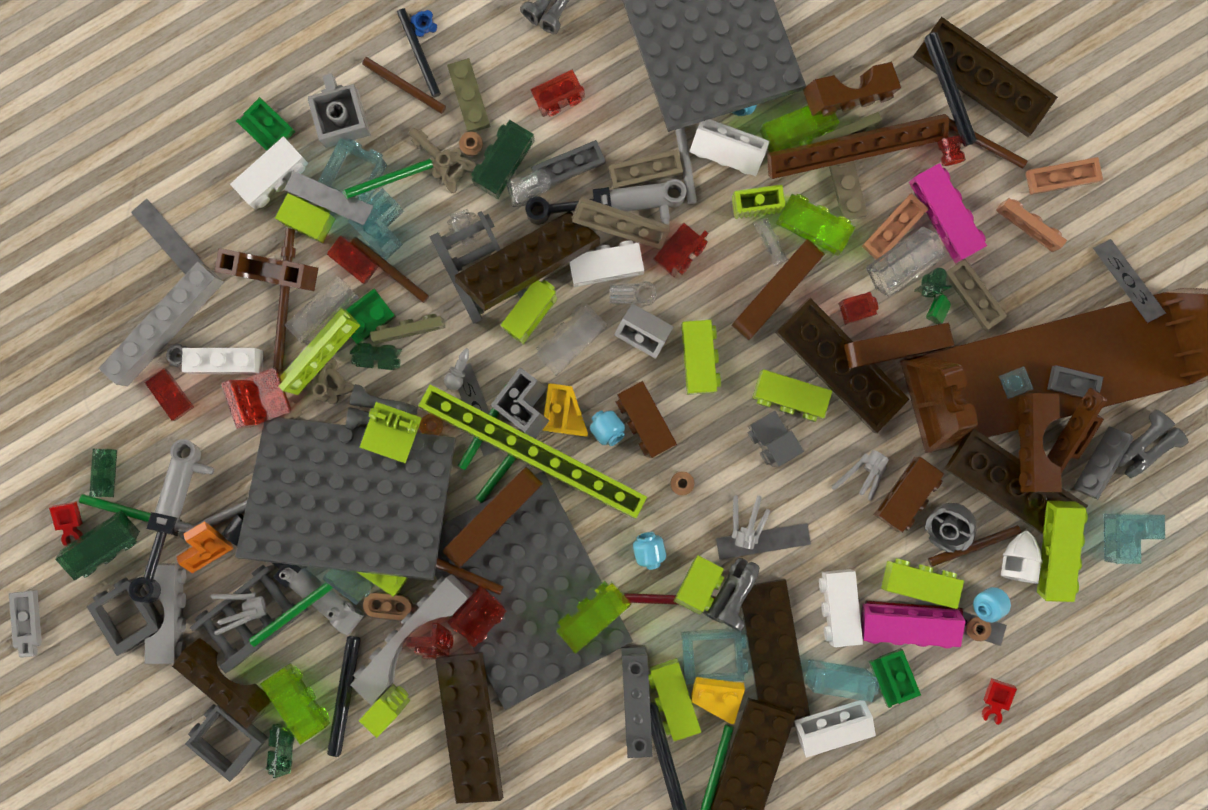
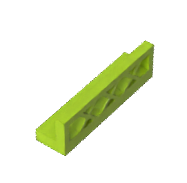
M341 308L282 373L279 377L282 381L279 385L282 391L299 395L361 326L345 309Z

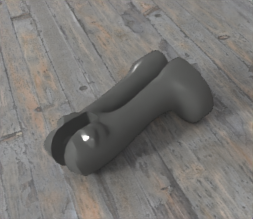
M536 0L534 3L526 1L520 7V12L534 25H538L540 22V27L544 31L557 34L561 27L559 18L570 0H556L544 16L543 14L551 0Z
M354 385L350 405L374 408L375 403L378 402L417 415L418 408L414 405L371 396L366 393L363 386ZM349 407L346 428L355 429L360 424H368L370 417H368L369 412Z
M1154 410L1149 415L1151 426L1130 444L1118 467H1121L1131 459L1134 461L1124 472L1129 478L1141 474L1174 447L1182 448L1189 443L1184 432L1179 428L1173 427L1175 423L1159 410ZM1165 432H1167L1166 435H1165V437H1163V438H1162L1154 447H1152L1149 451L1145 452V448H1146L1148 445H1150L1154 440H1156V439H1157L1158 437H1160L1162 434H1164Z
M738 558L731 565L725 583L713 600L708 611L704 610L703 614L742 632L744 622L739 616L740 607L756 582L760 569L759 565L754 562L748 563L746 559Z

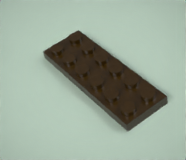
M941 16L930 33H938L958 89L1026 137L1031 136L1058 97ZM924 40L912 58L936 73Z
M569 211L456 274L455 282L486 311L600 244V236L589 227L572 222L573 213Z
M808 298L775 332L873 433H878L910 400L876 364L849 369L844 345L853 341L811 298Z
M972 429L964 436L944 468L1041 534L1044 532L1047 501H1076L1083 507H1088L1087 504L1063 488L1062 492H1021L1019 482L1021 474L1020 459L975 429Z
M786 579L754 584L743 601L741 608L757 700L794 712L796 715L794 721L810 716Z
M483 652L439 656L435 658L456 804L501 801L504 796Z
M748 697L711 810H764L796 716L794 712Z

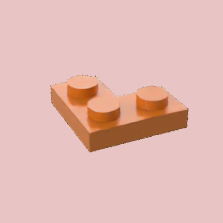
M204 521L183 534L185 541L193 547L176 556L180 566L194 573L234 548L231 542Z

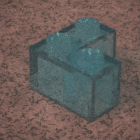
M382 188L367 202V204L374 207L365 224L362 225L350 219L348 222L387 260L403 245L387 227L404 211Z
M1104 513L1105 562L1141 564V539H1165V515Z

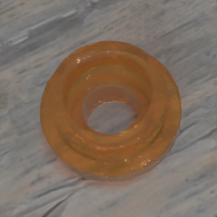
M432 414L425 415L419 425L422 434L440 435L444 427L443 420ZM431 421L436 423L434 430H429L428 423Z

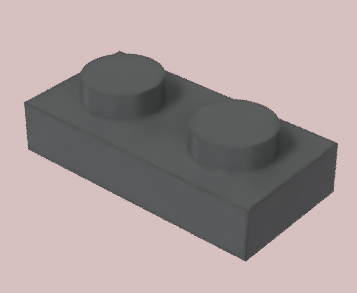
M1052 366L1047 390L1083 398L1089 388H1093L1100 393L1103 377L1060 366Z

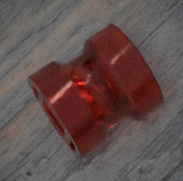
M952 136L937 142L938 149L943 154L940 158L942 166H951L966 160L965 153L960 150L962 145L961 136Z

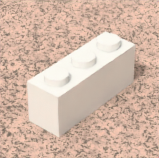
M709 119L699 123L689 152L700 158H707L718 162L722 166H729L740 170L744 174L756 176L769 141Z
M283 136L230 185L252 208L257 210L266 206L270 201V197L276 192L284 190L293 171L302 174L308 162Z
M632 240L621 242L619 246L610 248V245L598 246L596 251L586 252L570 261L574 287L644 275L639 243H633Z
M182 348V372L188 374H263V351L257 348Z
M846 569L822 572V578H819L820 592L824 593L825 602L821 604L823 617H827V626L824 627L825 640L829 641V644L833 647L863 645L855 571Z
M864 699L794 721L798 739L806 758L876 736L873 717Z

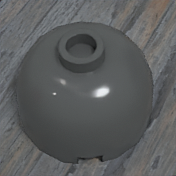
M945 503L938 506L929 515L925 529L926 531L928 530L931 543L939 549L947 552L961 549L964 551L975 539L977 523L972 512L964 505Z

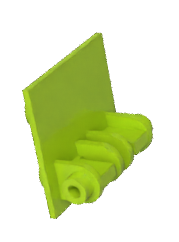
M376 402L374 408H371L368 417H370L360 448L406 463L422 418Z

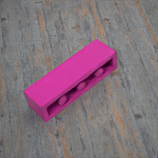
M940 163L915 176L909 182L917 198L928 208L926 214L955 264L987 246L984 233L977 229L973 222V214L969 209L965 208L962 203L961 193L953 187L950 182L949 172L946 168H942Z
M864 603L862 605L860 620L863 641L872 644L880 642L892 643L894 645L915 644L920 647L933 645L947 649L961 647L965 619L959 610Z

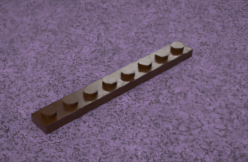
M946 114L767 153L768 176L771 179L948 140L949 116Z

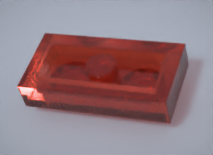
M341 235L327 253L330 258L362 284H366L380 266L346 237Z
M168 369L161 370L144 382L171 421L178 420L194 408Z

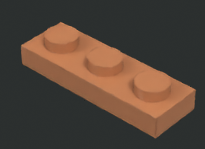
M1098 157L1032 169L1025 172L1030 195L1098 183L1103 180Z
M912 193L909 194L867 239L862 247L878 262L881 261L925 214L928 208Z
M1006 199L995 210L1051 252L1061 249L1067 242L1059 230L1048 227L1043 223L1040 216L1029 213L1015 199Z

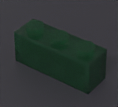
M510 119L506 125L503 124L499 128L496 135L498 138L494 145L490 144L484 153L485 159L481 165L477 164L471 174L473 184L496 199H499L535 142L533 133Z
M120 510L61 549L55 560L74 581L81 576L86 578L97 569L96 566L99 564H108L117 556L116 553L122 549L127 551L137 543L136 539L140 531L125 513Z

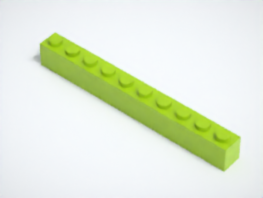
M431 384L418 405L420 409L633 519L637 518L647 499V496Z

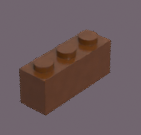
M643 381L617 394L619 400L615 402L622 414L627 413L630 419L627 425L632 434H638L642 442L638 443L644 456L649 454L650 458H653L677 445Z
M914 457L873 515L897 532L903 533L904 530L908 531L915 522L914 516L918 511L921 512L929 502L928 496L932 491H937L943 482L941 478L944 473L922 457Z

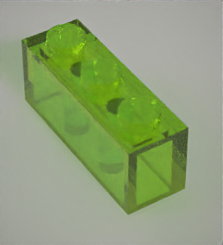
M807 105L764 123L760 133L763 139L769 141L767 149L771 153L797 145L810 144L814 138L835 131L840 122L836 113L827 117H823L822 114L812 116Z
M791 194L775 223L804 239H809L813 244L836 256L843 252L855 229V226L851 225L849 219L830 214L828 208L809 203V199L801 194Z
M606 581L602 582L594 590L597 594L590 600L585 597L576 605L578 610L573 615L567 613L557 622L560 626L556 632L575 654L631 606L630 600L613 581L609 583Z
M290 663L260 683V685L301 745L325 729L330 722L327 711L316 702L314 691L309 686L306 687L302 681L303 676L296 666L293 667Z

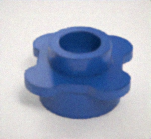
M429 10L418 12L411 17V23L415 26V34L418 37H423L426 33L437 31V24L433 22V14Z

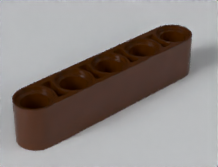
M806 239L731 326L747 340H750L821 260L825 253L809 239Z
M948 322L845 344L844 348L849 369L937 351L953 347L955 344Z
M525 467L442 552L458 568L462 567L543 483Z

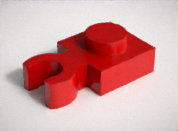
M77 501L50 507L49 510L55 531L63 530L62 544L67 546L71 543L70 535L74 536L76 544L82 542L84 538L83 533L77 527L82 525L83 522Z
M991 678L983 699L986 704H989V706L982 710L983 720L987 721L990 714H996L994 718L995 723L999 725L1002 722L1001 710L1009 711L1017 691L1015 685Z

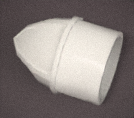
M1024 531L1008 544L1005 553H1003L1001 577L1038 584L1040 568L1043 563L1041 550L1036 538L1029 531Z

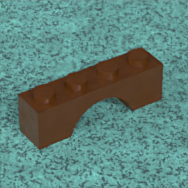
M888 62L872 66L860 76L859 89L845 86L835 75L813 80L803 89L812 116L822 114L823 117H827L837 112V110L842 109V112H847L854 109L857 105L867 107L877 100H880L881 103L894 98L893 94L902 87L893 63Z
M218 248L214 272L315 291L319 268Z
M1029 393L1019 395L1018 411L1020 425L1018 427V434L1020 436L1019 459L1021 474L1019 482L1021 492H1062L1061 467L1049 460L1043 448V435L1050 423L1060 418L1059 394Z

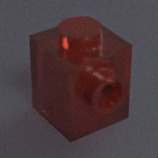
M871 291L843 299L838 303L845 325L878 315V302L875 297H872Z

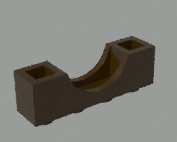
M198 638L182 651L172 667L248 729L264 713L273 701V698L257 684L242 685L225 677L217 665L218 652L203 639Z

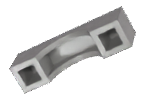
M158 563L154 580L161 587L159 599L163 604L165 616L158 632L145 639V664L175 663L186 648V644L183 642V632L186 629V619L183 617L186 594L183 593V584L186 581L187 575L186 570L178 563ZM145 584V590L149 591V586Z

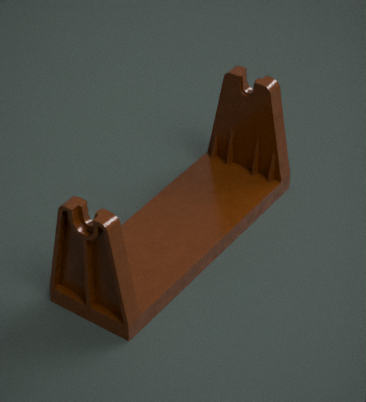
M1178 288L1153 295L1166 313L1148 323L1133 302L1129 301L900 361L925 453L958 446L964 436L972 429L977 430L987 438L1018 430L1020 425L1018 411L1019 395L1029 393L1059 394V419L1072 416L1082 398L1047 390L1052 366H1060L1103 377L1100 393L1107 398L1103 407L1208 380V289Z

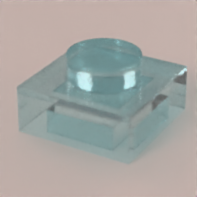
M1020 367L999 376L1007 398H1012L1033 389L1025 367Z

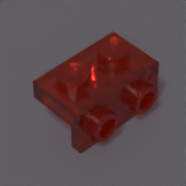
M573 69L530 89L543 117L547 115L549 117L561 112V108L568 105L575 106L582 102V98L585 97V90L580 85Z
M480 585L447 622L451 628L465 637L474 648L487 637L488 632L495 624L502 621L506 609L500 600Z
M433 622L431 637H407L406 647L413 650L414 654L421 655L422 659L435 660L437 656H449L450 649L453 648L454 638L450 630L438 622Z

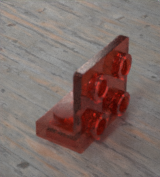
M683 223L653 260L674 278L678 273L683 275L691 266L693 255L698 257L706 248L708 243L706 238L709 233L704 230L701 235H698L688 225Z
M276 367L242 380H228L221 383L236 429L251 428L291 412L286 392L282 391L279 387L282 381Z

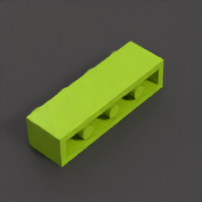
M1047 501L1041 550L1043 563L1041 564L1037 584V593L1045 601L1075 602L1076 594L1079 591L1078 573L1082 568L1080 556L1081 548L1085 544L1083 532L1084 524L1088 520L1086 508L1076 501Z

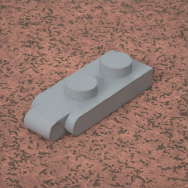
M38 590L9 593L13 647L15 649L18 648L20 658L37 656V646H40L42 643Z

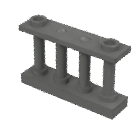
M482 211L478 212L480 221L447 237L446 235L441 237L439 232L429 236L473 324L482 320L481 314L484 313V310L455 282V275L463 270V266L494 251L501 250L491 230L495 226L489 214L484 215ZM486 229L492 242L458 259L457 257H451L448 249L452 248L451 245ZM524 288L521 291L515 293L514 295L518 294L519 298L521 299L523 293H525L527 290L526 288Z
M275 565L260 566L252 573L254 577L233 593H252L250 589L261 581L283 609L282 613H285L295 605L288 601L269 576L276 569ZM225 599L210 612L207 610L203 611L195 618L196 623L190 629L192 631L202 627L206 629L225 654L224 658L226 661L220 665V668L226 674L309 609L307 608L255 647L250 644L249 639L256 633L252 634L245 623L235 627L243 637V643L245 644L239 651L236 648H232L222 633L219 635L214 634L218 628L212 622V619L222 611L226 617L237 614L231 606L236 599ZM267 612L266 615L259 618L263 623L262 628H265L275 620Z
M622 647L627 758L653 757L646 647Z

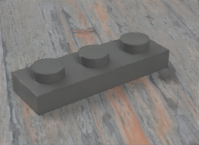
M594 140L534 165L531 169L540 190H544L604 165L606 161L597 140Z
M1109 426L1073 488L1098 500L1122 460L1124 453H1126L1133 441V436Z

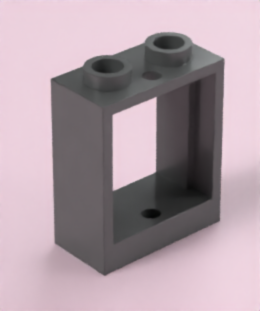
M124 578L113 585L115 589L109 593L107 591L99 593L93 597L94 602L86 606L116 656L127 653L144 642L146 638L153 636L161 628L164 621L153 602L140 603L134 601L148 625L127 639H122L103 605L128 591L129 585L135 579L128 580V578ZM142 586L140 593L145 597L147 592Z
M213 704L205 712L204 716L206 719L202 724L197 723L188 733L190 739L185 745L231 782L243 770L268 737L253 724L246 729L219 705ZM220 715L251 739L250 743L233 763L202 738Z

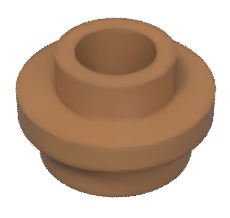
M466 132L461 136L459 146L464 154L474 156L482 150L483 141L479 134ZM474 140L475 144L469 147L467 146V141Z
M677 472L671 478V489L678 495H687L694 488V479L687 472ZM680 479H685L687 481V486L685 488H680L678 486V481Z
M974 617L968 621L966 631L971 639L984 641L991 634V625L979 617ZM978 625L983 627V631L980 634L976 632Z

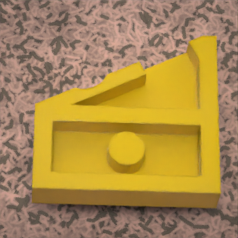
M548 383L544 417L550 421L542 431L588 437L573 387Z
M696 677L691 693V701L724 721L735 724L745 691L744 683Z

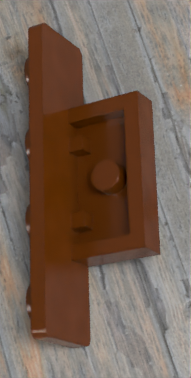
M1093 388L1087 390L1047 455L1051 462L1061 467V473L1071 457L1080 459L1104 420L1098 414L1105 405L1107 398Z

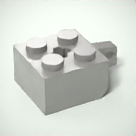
M332 73L324 75L323 80L326 89L321 90L322 93L308 96V103L319 141L325 148L371 136L361 97L354 84L344 87L342 85L337 86Z

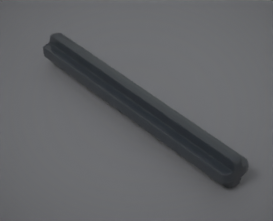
M937 32L926 35L924 40L963 146L972 145L977 142L942 43Z
M349 636L346 639L327 754L333 757H339L343 747L352 693L351 684L354 681L353 675L356 670L361 640L357 636Z
M650 702L651 734L673 810H687L658 706L655 702Z

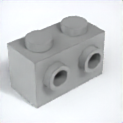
M632 303L614 335L648 355L657 358L674 326Z

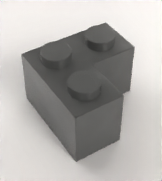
M521 367L490 405L535 439L550 421L533 408L547 388Z
M772 411L748 425L750 429L747 432L748 436L754 444H759L762 449L760 455L766 465L770 464L772 467H780L804 452L792 430L787 431L776 411Z

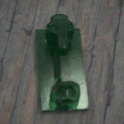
M936 268L933 272L923 276L921 286L914 289V292H920L923 297L935 298L936 295L943 294L944 291L952 288V285H946V271L943 268Z
M358 343L350 351V354H354L351 358V364H355L356 367L374 368V360H378V369L395 370V368H400L401 360L396 358L399 357L402 349H397L393 345L375 347L370 343Z
M93 449L89 496L114 497L117 450Z
M273 724L269 730V746L275 747V751H268L266 770H268L269 775H273V778H278L291 772L292 751L295 740L294 724L282 727V724Z

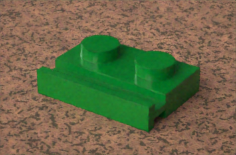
M260 97L243 113L244 115L240 119L236 120L266 151L283 136L288 140L295 133V130Z
M372 289L346 309L361 325L351 336L357 345L371 336L370 332L376 331V327L386 325L396 317L376 289Z
M900 648L879 656L877 659L869 660L888 708L921 696L903 649Z

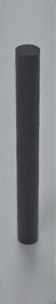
M399 9L397 11L398 17L433 98L441 95L406 9Z

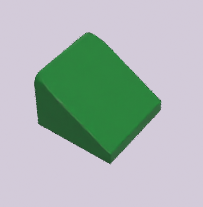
M941 294L934 298L926 319L936 324H943L951 307V303L946 295Z

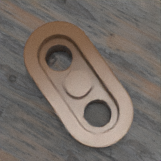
M373 592L365 598L363 609L371 617L403 620L407 614L412 612L413 604L410 598L405 595L397 594L393 597L388 593ZM374 600L380 601V608L374 607ZM401 602L404 604V611H400L397 609L398 603Z

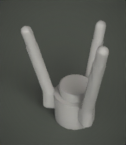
M872 450L870 455L864 453L861 460L832 486V489H837L865 463L864 468L870 474L859 494L864 495L876 475L868 496V500H872L889 459L875 450Z
M735 495L733 497L732 538L736 539V546L753 550L754 544L758 543L759 535L770 513V510L766 509L756 531L753 530L762 498L760 495L756 498L748 528L741 527L740 531L738 496Z
M255 592L249 594L211 595V599L246 600L245 603H242L243 612L218 620V625L232 621L235 622L214 632L215 635L266 615L263 596L256 597Z

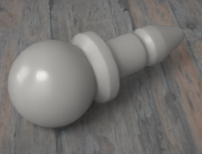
M468 348L464 349L459 355L455 367H450V372L444 378V384L449 390H458L463 384L462 377L466 375L463 370L469 359Z

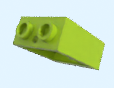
M545 279L542 282L538 280L532 283L502 322L501 327L504 331L524 345L557 301L555 287Z

